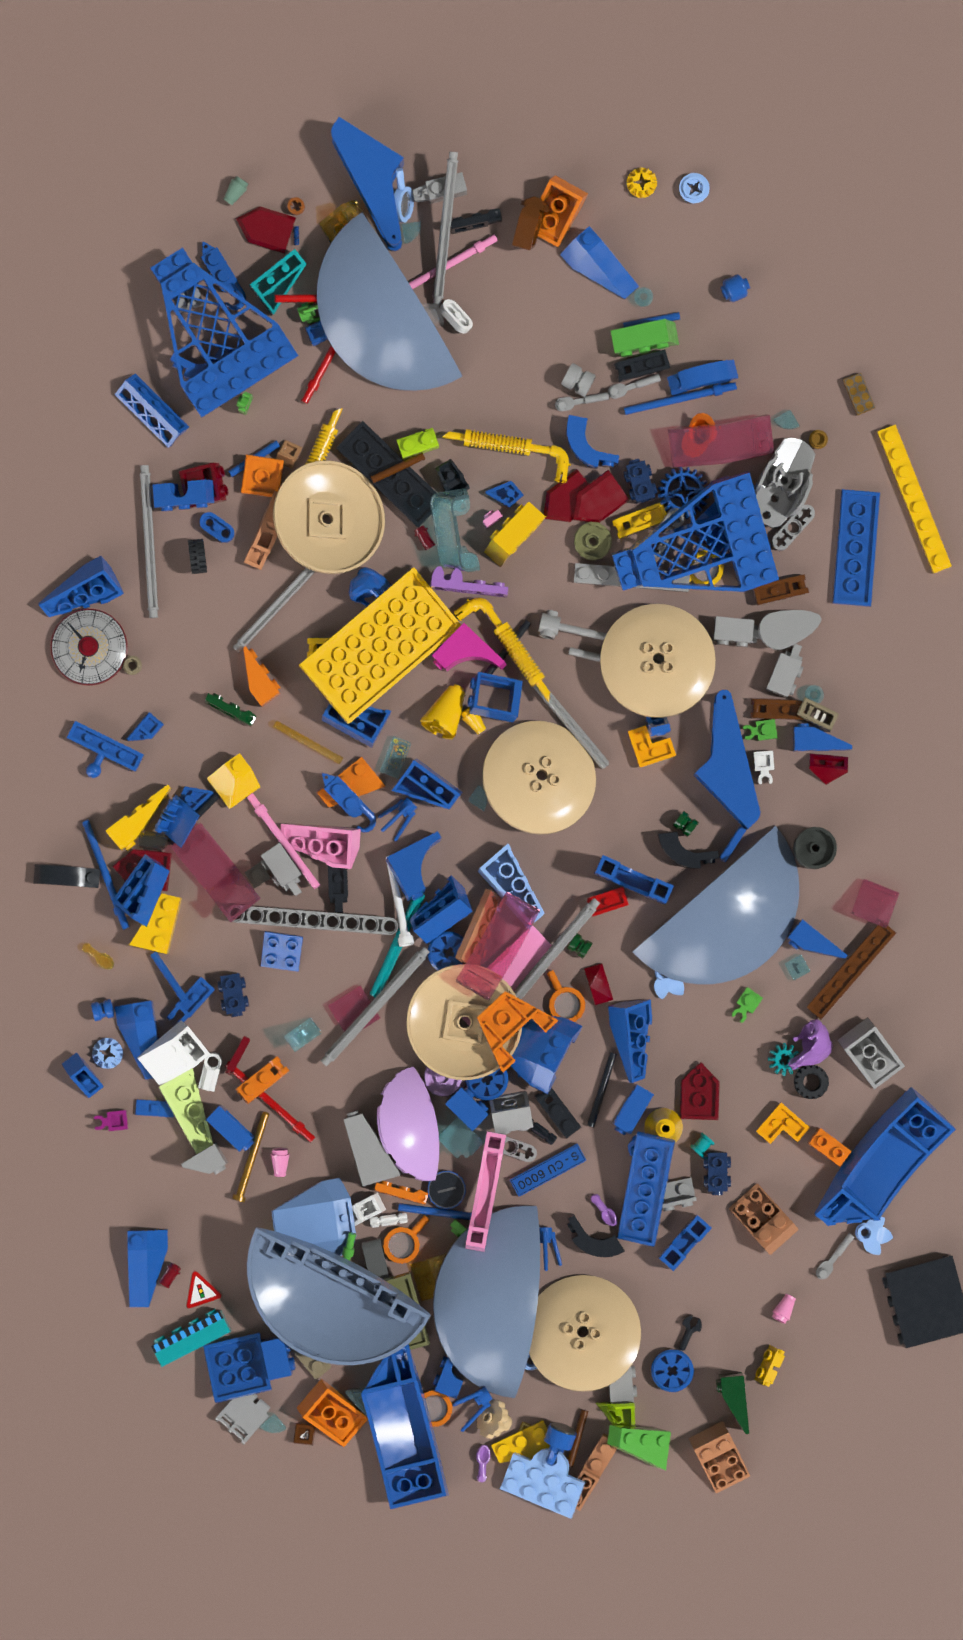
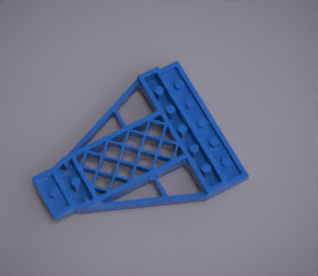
M183 247L150 268L161 285L181 388L201 418L298 357V354L277 322L195 263H192ZM202 281H204L205 284H206V286L198 285V284L201 283ZM213 284H216L240 301L246 308L232 315L214 289ZM194 287L192 297L182 295ZM196 287L207 289L205 300L194 298ZM209 290L217 302L207 300ZM178 297L177 303H176V306H175V304L173 303L172 300H174L175 298ZM180 297L191 300L189 310L178 308ZM193 300L204 303L202 313L191 311ZM207 303L218 306L216 316L204 314ZM220 307L228 319L218 317ZM250 309L272 325L271 328L252 340H248L235 321L237 317ZM172 310L192 340L191 343L180 350L177 349L170 314ZM179 311L188 313L187 322ZM190 314L202 316L200 326L188 324ZM204 317L215 319L213 329L202 327ZM217 320L228 322L226 332L215 330ZM230 323L238 335L228 333ZM189 327L199 329L197 339ZM201 330L212 332L210 343L199 340ZM214 333L225 335L223 345L212 343ZM227 336L239 338L237 348L225 346ZM240 339H241L242 342L244 343V345L239 348ZM200 343L209 345L207 354L205 353ZM191 346H196L207 363L208 368L188 381H184L179 354ZM211 346L222 348L220 359L209 356ZM224 349L233 351L223 358Z
M748 471L710 481L708 486L642 540L635 542L629 548L611 553L623 591L642 585L644 587L744 592L779 580L754 486ZM710 491H713L719 514L695 522L692 506ZM688 510L691 520L690 524L660 533ZM712 524L721 527L716 537L708 533ZM694 530L702 533L698 543L690 539ZM723 531H724V534H725V538H726L727 543L724 542V541H722L721 539H719L720 536L722 535ZM706 535L714 539L709 549L701 545ZM676 536L684 539L680 549L672 545ZM688 541L696 545L691 555L683 551ZM718 541L725 545L721 554L713 551ZM658 542L666 545L662 554L654 551ZM670 547L678 551L673 561L665 557ZM700 547L707 551L703 560L695 557ZM711 553L718 556L716 558L708 560ZM681 554L689 557L685 566L677 563ZM654 555L660 557L657 564ZM693 559L700 562L698 564L690 566ZM663 560L671 563L667 572L659 569ZM732 561L739 585H713L710 568ZM675 565L682 568L680 570L672 572ZM705 570L708 584L672 583L675 579Z

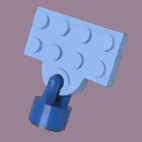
M550 1423L544 1441L550 1445V1448L541 1449L532 1459L514 1452L500 1489L571 1519L585 1485V1481L568 1475L569 1461L563 1454L564 1450L569 1451L572 1449L577 1435L576 1431L563 1423Z

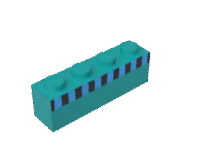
M214 1309L205 1314L206 1318L202 1320L196 1318L188 1323L189 1327L185 1329L179 1327L171 1331V1336L165 1338L163 1335L155 1339V1344L151 1347L161 1367L231 1332L232 1330L222 1310L217 1312Z

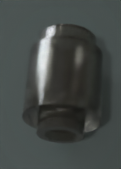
M152 831L140 833L139 848L162 852L164 848H167L168 837H165L164 833Z

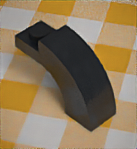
M678 832L658 834V840L664 853L680 866L700 869V861H704V864L715 863V859H719L718 851L694 853L686 850L679 841Z
M35 864L33 884L99 888L100 869Z
M574 1214L568 1217L569 1223H567V1226L572 1234L575 1232L578 1234L571 1239L585 1253L596 1257H613L625 1252L614 1234L605 1239L593 1238L584 1231Z

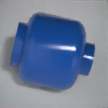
M737 274L724 279L723 285L720 288L725 300L729 299L730 302H736L747 297V289H750L747 278L743 279Z

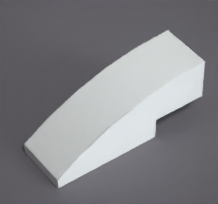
M378 1192L352 1205L355 1226L386 1210Z

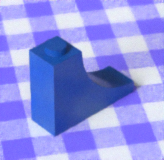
M438 831L388 856L386 859L407 901L411 899L415 901L424 896L423 893L426 888L421 875L422 861L427 852L441 841Z

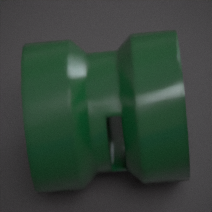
M683 811L672 826L676 829H681L683 834L688 837L699 822L696 819H691L689 814Z
M577 933L567 949L571 952L575 951L583 959L593 943L589 940L585 941Z

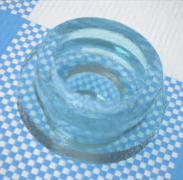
M639 288L634 294V300L641 307L649 306L653 301V293L648 288ZM641 294H646V295H647V299H646V300H642V299L640 298V295H641Z
M812 685L806 689L805 697L819 704L824 698V692L821 687ZM813 691L818 694V697L815 699L811 697V692Z

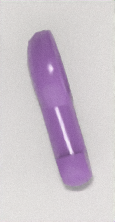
M593 1194L591 1202L601 1211L602 1220L609 1226H616L618 1221L616 1213L606 1207L598 1194Z
M482 1444L476 1453V1459L479 1463L477 1480L481 1483L487 1479L486 1464L490 1460V1450L485 1444Z

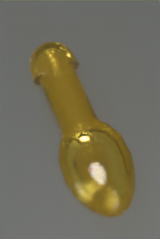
M85 943L82 946V950L95 958L101 968L107 970L114 968V961L108 954L99 953L89 943Z

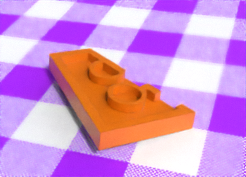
M362 757L338 775L358 797L386 787ZM324 788L317 792L329 808L338 805Z

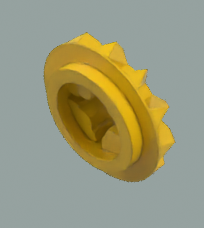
M642 167L632 170L627 178L629 192L638 198H646L654 193L657 187L655 173L649 170V168ZM641 175L644 181L648 182L644 184L643 190L640 184L635 183L640 180Z

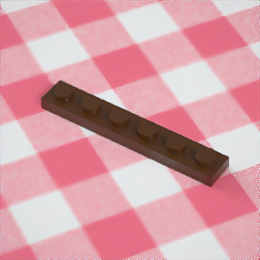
M881 920L806 1008L822 1020L894 937L896 932Z

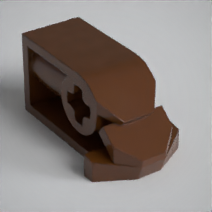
M535 196L521 201V205H524V208L521 210L512 243L513 246L526 250H532L535 247L543 214L550 210V207L541 198Z

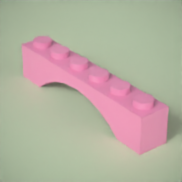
M487 1132L465 1249L485 1252L506 1135Z

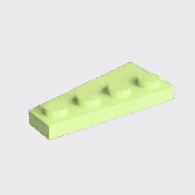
M192 1068L159 1086V1089L194 1152L198 1154L212 1146L213 1140Z

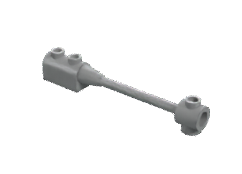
M547 610L546 614L542 613L538 631L540 632L539 636L545 639H555L558 630L604 640L607 635L604 632L560 623L561 617H558V612L553 610ZM656 654L653 656L655 663H663L664 658L662 655Z

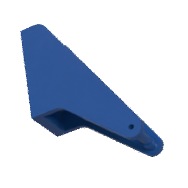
M338 117L331 129L332 143L388 249L398 251L402 246L392 185L396 179V169L403 168L404 157Z
M721 690L714 698L710 758L694 776L743 828L749 829L759 819L760 808L732 695L728 690Z

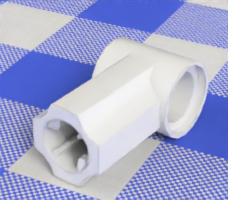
M212 1052L205 1058L198 1088L215 1091L222 1065L220 1054ZM209 1057H216L219 1061L218 1065L215 1067L210 1066L208 1063Z

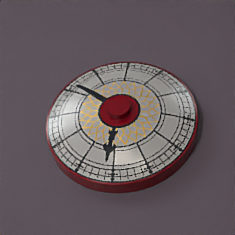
M81 609L67 615L57 625L52 635L51 655L54 664L62 675L80 685L93 686L109 681L122 669L127 657L128 642L122 626L115 618L101 610Z

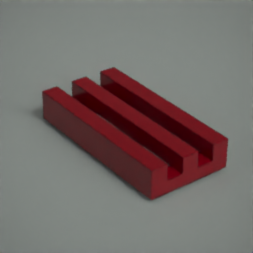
M243 1037L225 1071L226 1074L230 1076L233 1074L250 1042V1038Z

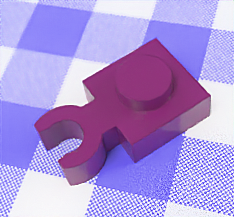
M127 1110L107 1112V1118L101 1115L94 1117V1119L102 1121V1125L95 1127V1130H101L105 1126H108L109 1131L128 1129Z

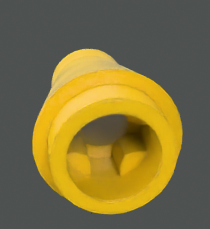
M470 707L461 712V719L478 735L486 727L481 716L469 714Z

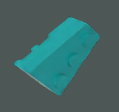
M295 249L249 285L272 316L282 303L275 302V295H287L306 266V262Z

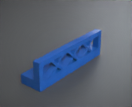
M136 373L126 379L114 394L168 448L189 428ZM124 389L130 393L131 399L122 393ZM137 403H141L144 406L145 412H141L138 409ZM151 417L157 419L158 425H154L151 422ZM164 430H168L173 435L170 440L165 436Z

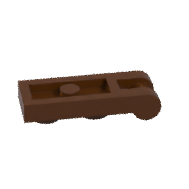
M805 574L753 588L757 606L808 594L809 589L805 585ZM792 583H797L799 589L794 590Z
M751 699L753 712H751L750 718L804 720L796 715L802 701ZM760 705L766 706V713L760 712Z

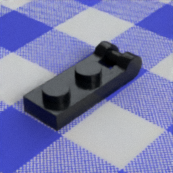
M661 350L614 364V367L618 371V382L621 383L670 369L666 350ZM630 366L631 373L626 374L625 367Z
M552 1087L548 1094L542 1092L534 1095L566 1139L582 1128ZM551 1096L553 1101L547 1104L545 1099Z

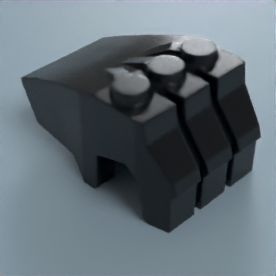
M451 459L435 468L442 487L452 499L470 489L463 473Z

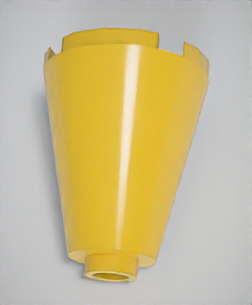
M456 684L448 686L421 718V725L435 735L437 732L443 734L441 738L454 739L466 696L464 689Z
M660 1108L648 1115L644 1129L647 1134L674 1139L677 1142L681 1137L683 1124L675 1111L668 1108ZM664 1125L669 1127L667 1132L662 1131Z

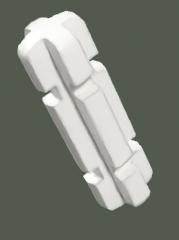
M406 1213L370 1218V1226L372 1228L379 1227V1225L389 1226L408 1222Z

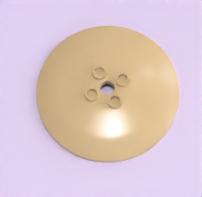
M335 461L308 463L295 470L285 479L275 498L273 521L280 543L295 561L310 570L325 574H339L354 570L369 560L381 543L385 528V514L382 501L372 483L351 466ZM323 515H328L331 518L330 524L323 522Z
M666 604L644 605L622 615L609 629L600 654L602 677L612 696L628 710L646 717L664 718L687 711L705 695L715 671L714 646L704 626L688 612ZM656 654L662 655L664 658L663 663H655L653 656Z
M529 721L509 728L491 745L483 765V786L491 807L510 826L526 833L551 834L570 827L587 811L595 793L596 773L590 754L569 730L551 722ZM537 771H543L546 774V779L539 780L536 775Z
M469 964L443 968L424 980L415 991L407 1012L408 1037L419 1059L434 1072L455 1080L479 1079L497 1071L500 1067L477 1017L505 991L516 997L508 983L489 969ZM462 1017L470 1019L469 1027L462 1028L459 1021ZM522 1028L503 1045L511 1056L520 1041Z
M577 1275L553 1283L538 1296L535 1326L529 1355L536 1368L545 1378L568 1390L594 1391L611 1385L629 1370L639 1351L641 1325L635 1306L618 1286L596 1276ZM580 1327L588 1329L586 1337L578 1336L577 1331Z

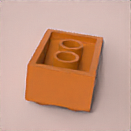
M556 175L552 177L541 196V199L550 207V210L543 214L538 237L559 247L581 210L588 193Z
M320 1379L297 1406V1410L305 1420L343 1447L347 1445L368 1420L367 1415L323 1379Z

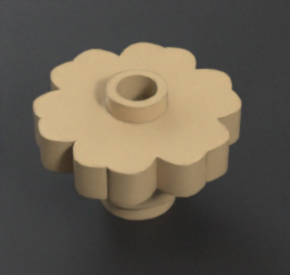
M496 1399L489 1402L491 1406L485 1409L477 1418V1428L480 1429V1435L492 1439L494 1436L498 1437L503 1431L509 1430L512 1425V1419L508 1415V1410L505 1409V1403Z

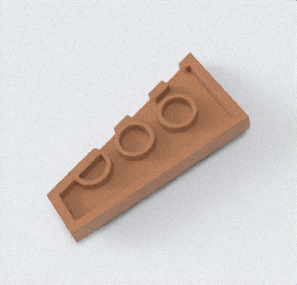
M485 889L455 958L463 964L480 966L481 959H485L487 952L484 950L487 939L490 940L492 934L490 926L491 923L495 922L501 897L492 890Z

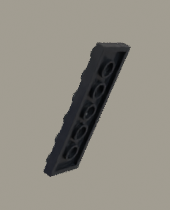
M364 421L336 447L417 528L445 502L411 467L373 483L370 476L404 460Z

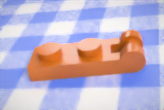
M278 1056L236 1088V1091L247 1105L290 1071L281 1064V1059ZM273 1067L278 1071L276 1075L271 1072Z

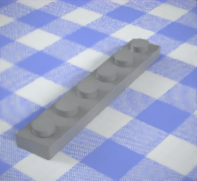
M575 563L574 583L621 587L615 566ZM690 575L675 579L672 583H689ZM642 585L633 587V588H641V589H653V590H665V591H677V592H688V591H689V589L663 588V587H644V586H642Z

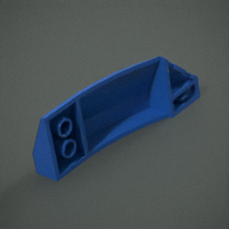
M910 1087L878 1119L845 1160L814 1213L815 1216L828 1226L841 1222L850 1224L860 1223L862 1220H881V1216L902 1186L927 1157L956 1130L955 1127L920 1093Z
M408 1344L398 1352L383 1358L366 1388L361 1393L390 1509L449 1496L429 1411Z

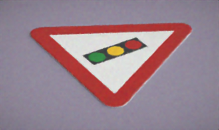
M194 1271L192 1273L187 1308H193L221 1298V1293L198 1272Z

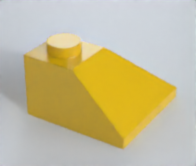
M240 753L207 778L229 809L260 788L251 767Z

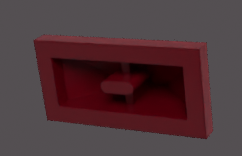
M810 753L809 769L827 785L848 773V757Z
M603 964L585 968L584 971L594 1004L599 1005L612 1001L613 996Z

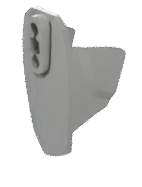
M784 439L755 484L754 490L761 515L768 512L769 516L768 519H764L762 516L763 523L770 528L780 527L788 517H793L805 504L813 485L811 468L816 454L801 439ZM771 496H775L777 501L772 502Z

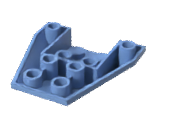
M340 1178L320 1181L271 1210L275 1232L298 1238L339 1256H343V1246H346L348 1233H356L351 1197Z

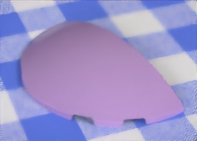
M410 1067L396 1073V1077L383 1088L381 1093L383 1095L382 1104L377 1108L378 1132L385 1152L392 1155L396 1161L395 1166L399 1170L415 1176V1179L420 1181L436 1180L439 1163L437 1119L424 1082L416 1069Z

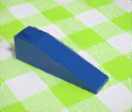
M168 1229L127 1231L130 1307L150 1306L168 1250Z

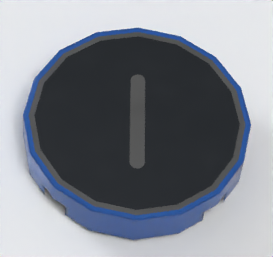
M452 1171L437 1173L436 1180L430 1181L428 1184V1196L431 1202L442 1209H452L458 1206L463 1201L466 1193L463 1179Z

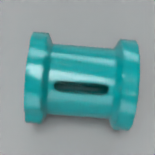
M702 1132L700 1134L701 1137L694 1145L691 1144L690 1147L703 1158L704 1152L715 1143Z

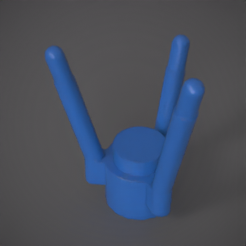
M407 797L378 815V818H382L395 809L399 811L381 829L382 832L389 828L401 815L404 817L408 815L394 841L399 839L410 820L416 815L414 811L417 807Z
M552 1227L539 1228L540 1243H543L544 1270L548 1271L547 1243H551V1240L558 1265L562 1266L555 1232H552Z
M485 1386L475 1393L452 1403L454 1407L474 1398L478 1406L483 1405L461 1428V1432H464L485 1409L491 1406L489 1402L493 1398Z

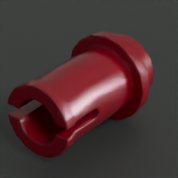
M423 525L414 530V536L418 537L426 551L436 544L427 531L428 528H425Z
M174 1263L167 1265L168 1269L159 1280V1283L166 1288H170L176 1276L181 1273V1268Z

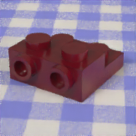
M209 463L179 471L184 495L188 490L187 481L213 480V504L227 501L226 496H228L229 492L222 479L225 476V471L219 463Z

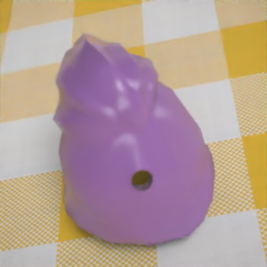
M810 1020L803 1027L800 1034L793 1038L795 1042L802 1039L804 1051L790 1059L788 1064L793 1070L800 1066L819 1064L832 1052L833 1044L830 1041L828 1030L820 1020Z

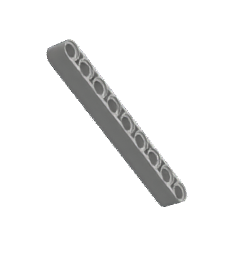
M234 905L228 910V918L235 923L393 935L399 928L398 922L390 917ZM238 908L241 910L242 916L240 919L235 920L232 918L231 913L234 909ZM254 910H258L261 913V918L258 921L251 919V913ZM272 912L280 914V920L276 923L270 920ZM292 913L299 915L300 919L296 924L289 922V916ZM311 915H316L319 918L315 926H311L308 923V918ZM331 916L338 919V924L335 927H329L327 924V920ZM349 918H355L357 921V926L353 929L346 926V921ZM372 919L376 922L374 930L366 929L365 923L367 920ZM387 921L395 923L394 931L388 932L385 930L384 925Z

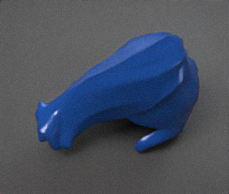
M362 567L358 570L357 576L350 582L349 596L352 601L359 602L367 607L369 603L364 600L365 598L374 595L377 598L392 584L374 569Z

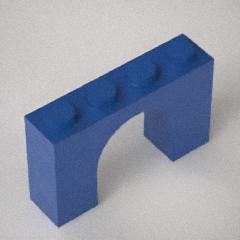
M601 856L594 872L595 875L661 904L667 903L674 887L673 885L641 874L607 856Z

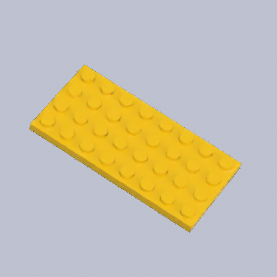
M413 567L302 661L299 666L344 721L349 724L444 643L461 624Z

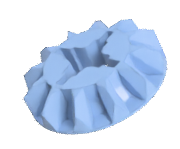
M690 173L684 176L679 185L680 195L685 201L692 204L701 203L707 198L710 190L708 180L699 173ZM699 182L697 188L699 192L695 191L690 195L691 188L689 185L694 186Z
M104 1038L94 1045L92 1057L98 1066L110 1069L116 1067L121 1062L123 1050L116 1040ZM111 1045L110 1052L113 1053L115 1057H108L104 1061V1054L100 1052V1050H107V1048H109V1046Z

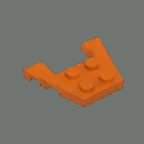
M506 991L477 1017L503 1073L516 1061L505 1050L503 1045L530 1019H533L545 1033L558 1022L556 1018Z

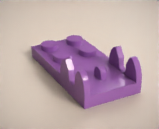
M438 566L432 575L431 588L433 590L506 598L508 595V587H505V583L493 582V585H486V581L474 580V583L463 582L462 573L458 568L452 572V575L446 574L444 576L442 567Z

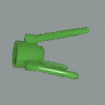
M306 302L301 304L302 307L297 308L302 322L307 321L310 324L320 321V317L313 318V316H316L315 310L318 309V305H312L315 302Z

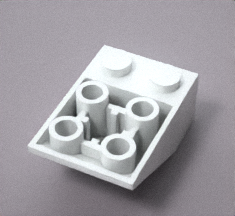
M180 1021L139 1055L137 1059L161 1086L197 1066L210 1053L183 1021Z

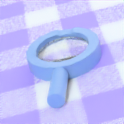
M397 168V189L394 197L399 222L406 223L413 212L414 196L411 187L405 186L403 168Z

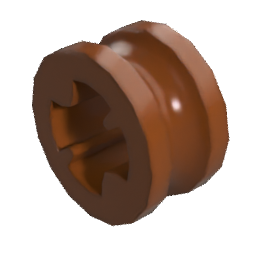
M298 197L291 198L287 205L289 212L293 215H300L305 209L304 202ZM296 201L297 204L301 203L302 206H299V211L291 209V206H293V202Z

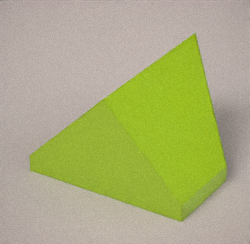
M634 1402L595 1403L612 1425L635 1427Z

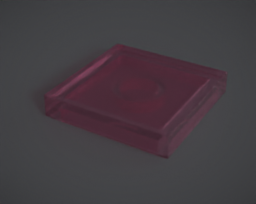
M863 879L851 914L887 928L899 893Z
M359 986L328 1005V1007L345 1032L371 1002L362 987ZM377 1013L364 1028L379 1020V1014Z

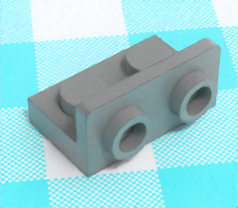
M691 1177L667 1182L663 1212L674 1210L675 1205L682 1204V1207L693 1205V1201H697Z

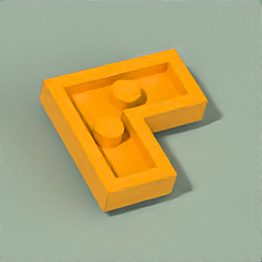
M646 725L628 731L639 768L676 756L671 738L652 743Z
M780 1102L756 1132L770 1144L782 1130L798 1142L810 1127Z

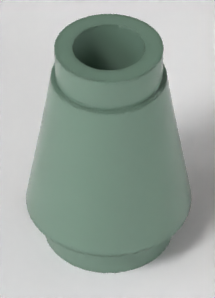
M235 176L234 179H231L223 199L233 205L248 190L247 186L249 184Z

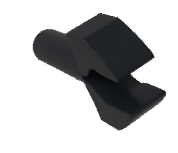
M693 1315L684 1318L682 1323L686 1328L678 1346L682 1351L686 1350L692 1334L696 1331L700 1332L702 1329L700 1318H698L697 1324L690 1328V1321Z

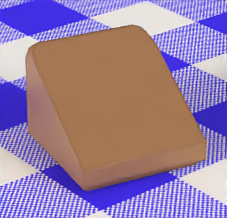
M285 440L276 459L284 460L283 465L293 468L302 447Z

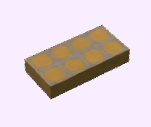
M861 373L843 380L857 416L875 409Z

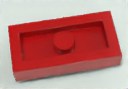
M623 887L586 899L587 903H590L593 898L600 902L592 917L629 905Z

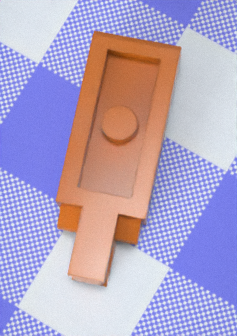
M387 1181L376 1182L374 1188L376 1192L423 1205L426 1204L428 1193L422 1190L412 1193L408 1187L399 1185L398 1189L391 1187L392 1183Z

